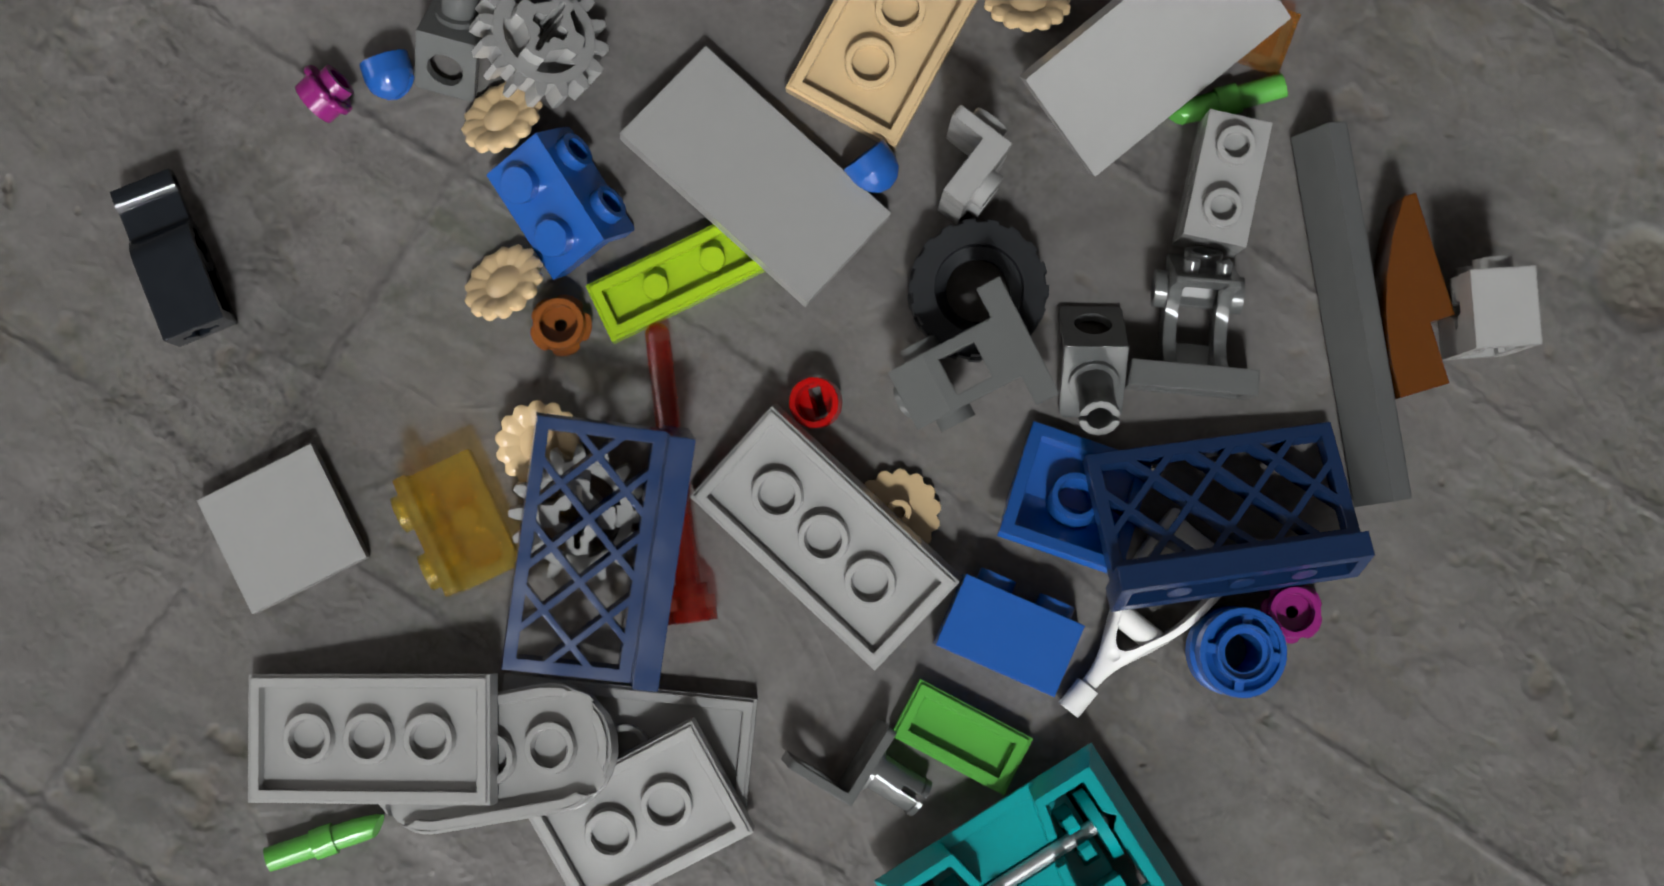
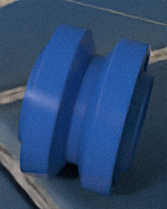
M1221 606L1209 610L1192 625L1186 639L1185 656L1190 672L1206 689L1236 698H1251L1265 693L1279 680L1287 661V645L1282 630L1267 614L1252 608ZM1240 635L1246 645V656L1239 666L1231 668L1225 658V648L1232 637Z

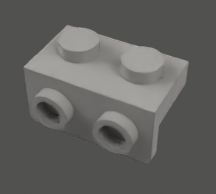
M959 105L951 117L946 136L950 143L969 156L944 188L937 210L956 225L959 224L967 212L977 219L1000 189L998 187L1004 179L998 172L1003 167L1012 143L1004 138V135L1007 133L1006 127L993 115L978 107L972 113L964 106Z

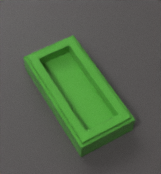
M920 678L893 728L897 732L894 738L1002 795L1005 794L1033 740L1027 734Z

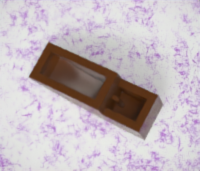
M1413 193L1403 196L1388 206L1378 240L1373 271L1395 400L1450 383L1431 323L1455 315L1417 194Z

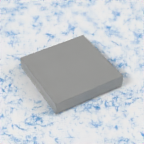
M309 444L197 500L252 614H258L370 558L367 548L314 444Z

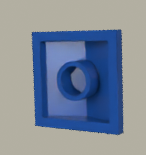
M1033 421L1008 491L997 536L1107 573L1083 460L1085 455L1118 451V449ZM1146 465V467L1151 469L1152 465ZM1125 469L1102 471L1106 490L1128 505L1145 484V482ZM1140 503V505L1137 507V509H1136L1137 511L1140 510L1141 503ZM1111 510L1115 525L1121 516ZM1127 521L1117 535L1122 560H1126L1135 525Z

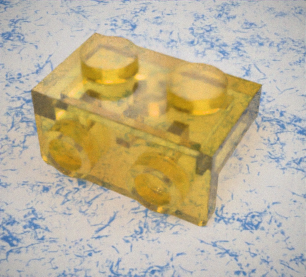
M466 449L411 476L402 475L392 480L398 494L390 498L393 511L406 533L415 530L425 552L417 556L418 564L424 578L433 591L442 588L446 597H456L515 568L516 543L513 542L509 528L472 450Z

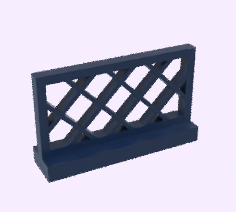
M536 412L501 660L502 670L630 683L633 690L658 692L696 439L689 428L663 425V428ZM548 431L576 433L591 453L560 475L545 456ZM588 435L608 437L609 439L597 447ZM624 440L650 443L647 467L626 483L604 457V455ZM598 461L618 486V489L588 511L567 483ZM544 467L553 481L540 490ZM644 483L641 504L632 491ZM561 489L581 514V517L551 538L536 519L537 509L540 503ZM626 497L640 515L638 530L615 546L595 519ZM589 525L609 551L579 573L560 550L559 546ZM535 531L544 544L531 553ZM635 546L633 564L631 566L623 554ZM552 552L572 579L542 601L527 582L529 568ZM617 560L630 577L629 591L606 608L586 582ZM580 588L599 614L572 635H569L550 609ZM526 594L535 607L523 615ZM626 608L622 628L614 616ZM542 615L563 640L544 656L517 653L520 632ZM605 623H608L621 640L618 664L590 661L577 644ZM570 650L578 660L560 657Z
M1331 422L1085 455L1083 467L1109 577L1106 593L1111 612L1358 577L1375 556L1369 531H1360ZM1317 442L1323 468L1315 479L1283 459L1291 446ZM1281 447L1277 454L1269 450ZM1247 452L1268 466L1254 487H1251L1222 468L1230 454ZM1219 456L1216 462L1211 461L1207 457ZM1185 460L1207 474L1192 496L1160 476L1169 462ZM1158 464L1154 471L1146 467V465ZM1125 469L1145 482V484L1128 505L1106 490L1102 471ZM1273 471H1276L1306 491L1292 513L1260 493V490ZM1325 476L1327 478L1329 488L1321 484ZM1213 479L1245 499L1230 522L1198 501ZM1151 488H1154L1183 508L1168 530L1136 510ZM1311 496H1314L1335 510L1340 530L1320 532L1298 518ZM1251 504L1283 524V527L1274 539L1258 541L1236 526ZM1111 510L1121 516L1115 525ZM1189 513L1222 533L1212 548L1196 550L1174 535ZM1127 521L1159 541L1150 556L1122 560L1117 535ZM1289 529L1298 534V536L1284 537ZM1227 538L1237 543L1234 545L1222 546L1224 542L1227 540ZM1165 547L1175 552L1160 555Z

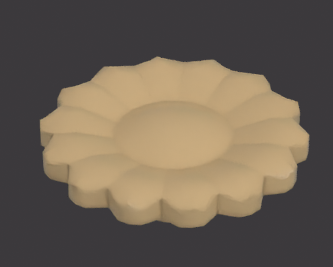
M985 0L984 8L991 12V18L994 21L1003 22L1005 27L1010 29L1019 28L1024 32H1031L1034 29L1048 30L1051 25L1061 24L1064 16L1070 13L1071 5L1069 4L1070 0Z
M506 82L499 86L489 87L482 96L474 99L472 107L464 114L466 121L461 130L466 136L465 142L470 147H475L479 153H485L489 150L492 153H499L504 147H514L520 138L527 137L531 133V126L539 121L540 115L538 111L542 108V101L540 100L533 108L528 107L524 91L517 89L513 95L507 98L503 95Z
M520 244L510 248L501 247L494 254L485 256L481 264L472 270L471 278L464 286L467 292L464 302L471 308V312L476 317L483 316L487 321H493L497 317L501 319L508 318L513 311L522 310L526 306L527 300L534 298L537 294V286L543 280V274L540 272L543 262L537 257L532 248L524 249Z
M533 400L529 406L519 404L514 408L513 415H506L501 421L502 430L497 432L495 436V441L499 445L496 455L499 461L505 463L506 474L517 476L520 482H527L536 412L574 417L571 412L562 411L560 405L555 402L545 405L541 400ZM549 430L545 456L550 461L551 449L558 447L563 453L565 460L573 459L577 444H581L579 441L580 437L576 433Z
M897 469L892 474L882 471L878 473L876 480L865 482L864 485L927 544L930 543L932 540L931 532L937 530L940 526V521L936 515L941 511L940 502L934 499L936 491L932 485L924 484L923 477L920 474L909 475L904 469Z

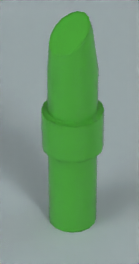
M1279 73L1239 85L1234 82L1213 88V92L1193 97L1168 118L1176 124L1184 125L1200 121L1209 109L1239 114L1243 112V109L1288 97L1286 81L1283 74Z
M373 814L353 818L335 825L328 823L309 829L307 834L264 847L263 855L266 866L270 872L313 858L320 860L338 854L340 849L375 838L381 830L385 816L384 814Z

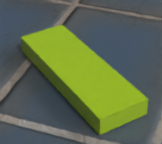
M713 224L608 274L585 287L612 343L616 344L766 271Z

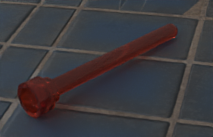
M656 322L649 325L645 331L656 428H663V425L681 427L670 332L664 324ZM689 489L675 575L676 585L673 588L668 626L718 619L715 594H709L707 582H701Z

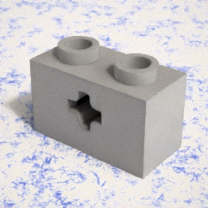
M1209 109L1200 120L1196 129L1172 245L1213 248L1222 251L1223 256L1231 258L1246 248L1272 122Z
M1512 256L1479 258L1472 260L1473 266L1456 268L1455 277L1445 281L1455 315L1438 321L1442 360L1502 357L1543 344L1536 265L1514 267Z

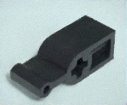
M168 168L111 191L112 202L120 215L130 241L129 252L163 341L181 347L238 324L208 246L199 228L191 218L174 171Z

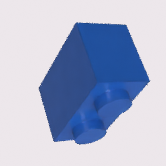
M982 567L977 578L963 574V578L956 588L933 644L1055 697L1085 628L1084 625L1071 620L1075 608L1042 593L1039 594L1035 604L1012 594L1016 585L1015 581Z

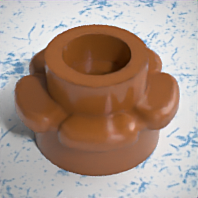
M561 294L557 298H545L535 306L531 315L533 326L530 329V334L533 342L541 350H551L554 355L559 357L570 356L579 351L582 341L589 339L592 332V319L589 314L584 313L582 310L583 304L580 300L571 295ZM558 320L566 321L567 327L564 331L556 330L555 323Z

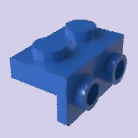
M569 127L535 133L486 174L553 280L567 276L607 243L625 238L635 230L634 225L626 214V207L622 198L607 185L592 162V153L587 144L574 134L573 130Z

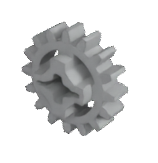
M480 0L475 7L479 14L469 26V32L482 38L471 51L473 57L488 58L491 63L483 75L485 79L491 80L501 76L506 81L503 95L509 98L517 89L524 91L526 104L532 108L544 95L552 108L559 107L568 96L574 101L578 99L590 87L589 84L591 85L602 73L604 68L599 61L609 51L608 44L595 39L606 28L605 21L598 19L590 20L587 14L595 2L593 0H582L580 2L577 0ZM542 27L544 31L541 37L539 38L538 34L540 32V28ZM540 39L542 42L539 45V50H536L535 46Z
M577 444L573 459L565 460L563 453L558 447L550 451L551 464L560 475L587 456L584 444ZM608 452L606 455H604V457L608 460V462H609L610 452ZM598 461L567 483L575 494L577 493V485L582 487L581 499H585L587 510H590L603 500L600 494L591 486V474L602 478L614 491L618 489V486ZM628 463L615 469L623 481L631 471V466ZM544 467L540 490L553 480ZM517 481L513 489L522 498L525 496L526 482ZM641 484L632 491L637 499L643 495V485ZM562 491L556 498H547L538 505L536 519L543 528H553L558 534L573 523L571 517L561 515V510L570 509L572 503ZM624 497L595 520L602 529L619 528L612 539L616 546L636 531L632 529V523H639L640 515L628 499ZM523 504L510 507L508 517L521 520ZM589 525L582 529L580 541L576 540V534L565 541L566 552L563 553L579 573L609 551L605 546L598 551L589 553L590 541L596 536ZM520 529L513 533L512 539L514 543H518ZM535 531L531 553L544 544ZM551 552L544 558L550 562L547 577L554 579L563 566ZM624 553L623 556H624V557L626 558V560L629 562V558H628L627 554ZM606 568L596 574L600 581L606 579Z

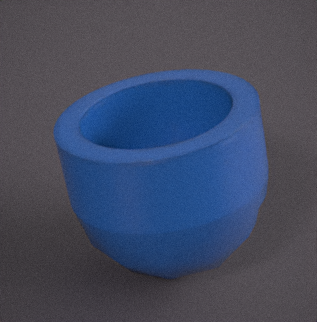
M405 49L380 53L363 60L359 64L368 89L371 93L382 99L397 100L402 98L410 91L414 82L413 66L408 51Z
M883 139L861 154L843 170L858 187L869 193H881L890 189L897 180L899 165L895 154Z

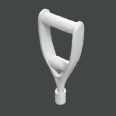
M1172 508L1160 520L1158 525L1168 530L1181 510ZM1186 520L1183 521L1174 534L1196 550L1212 548L1214 545L1213 542ZM1149 535L1132 559L1147 557L1158 541ZM1221 597L1203 599L1182 620L1164 633L1135 609L1117 612L1109 610L1100 648L1091 668L1082 680L1077 678L1058 703L1075 717L1079 718L1097 696L1096 688L1107 677L1121 667L1157 650L1181 635L1203 617ZM1120 629L1138 645L1127 650H1120L1116 644L1117 630Z

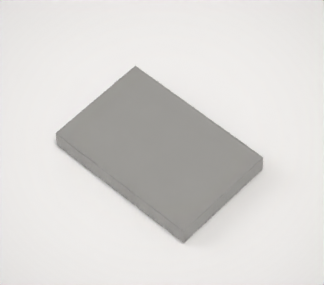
M694 716L618 755L617 764L614 768L615 771L608 785L590 803L568 812L529 818L566 886H651L754 833L755 829L752 819Z

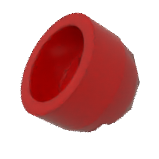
M809 377L801 380L794 386L789 397V408L792 416L798 423L809 428H823L832 424L839 417L843 405L842 395L838 387L830 380L820 377ZM819 386L828 414L824 418H820L818 405L812 388Z

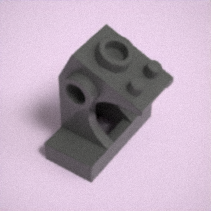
M1186 247L1184 255L1167 253L1165 270H1154L1150 304L1151 307H1160L1156 361L1133 358L1127 362L1125 389L1249 400L1258 396L1260 370L1228 367L1226 354L1229 314L1240 315L1245 299V278L1238 275L1230 259L1223 258L1222 251L1208 247ZM1179 307L1210 310L1207 345L1176 343Z
M1000 276L976 288L991 317L990 319L942 344H939L934 334L918 341L900 352L905 363L888 372L894 384L893 393L900 410L912 419L917 430L936 421L940 431L943 432L973 417L976 414L970 403L1021 377L1036 405L1060 394ZM975 343L992 377L957 394L940 361Z

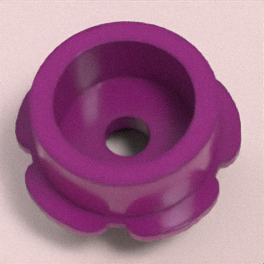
M307 65L304 68L306 76L295 85V90L302 102L317 117L327 123H332L340 114L347 115L352 111L353 107L349 97L354 93V90L348 80L331 65H326L322 70H318L313 65Z
M1308 585L1270 589L1269 598L1264 599L1260 605V611L1270 616L1278 624L1288 644L1296 643L1302 637L1311 638L1319 630L1322 623L1321 599L1317 592ZM1289 606H1294L1297 610L1294 618H1289L1286 615V609Z

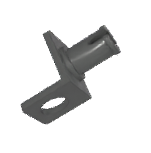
M480 0L432 1L416 29L414 84L418 88L466 101H472L477 94L479 58L473 57L471 51L482 38L470 33L469 26L479 14L475 7ZM436 55H446L453 58L462 68L463 77L449 80L439 76L433 70L430 58Z
M1063 306L1059 309V323L1063 343L1059 413L1063 417H1079L1080 426L1089 434L1104 435L1113 431L1119 425V416L1122 414L1129 352L1123 312L1119 307ZM1093 321L1105 324L1110 330L1102 334H1088L1077 329L1076 325L1082 322Z
M881 719L875 722L838 782L787 750L781 758L790 770L850 807L859 793L865 788H869L904 810V813L913 816L920 810L923 804L917 801L916 797L904 791L902 787L906 786L927 799L933 784L932 780L922 777L887 755V749L897 732Z

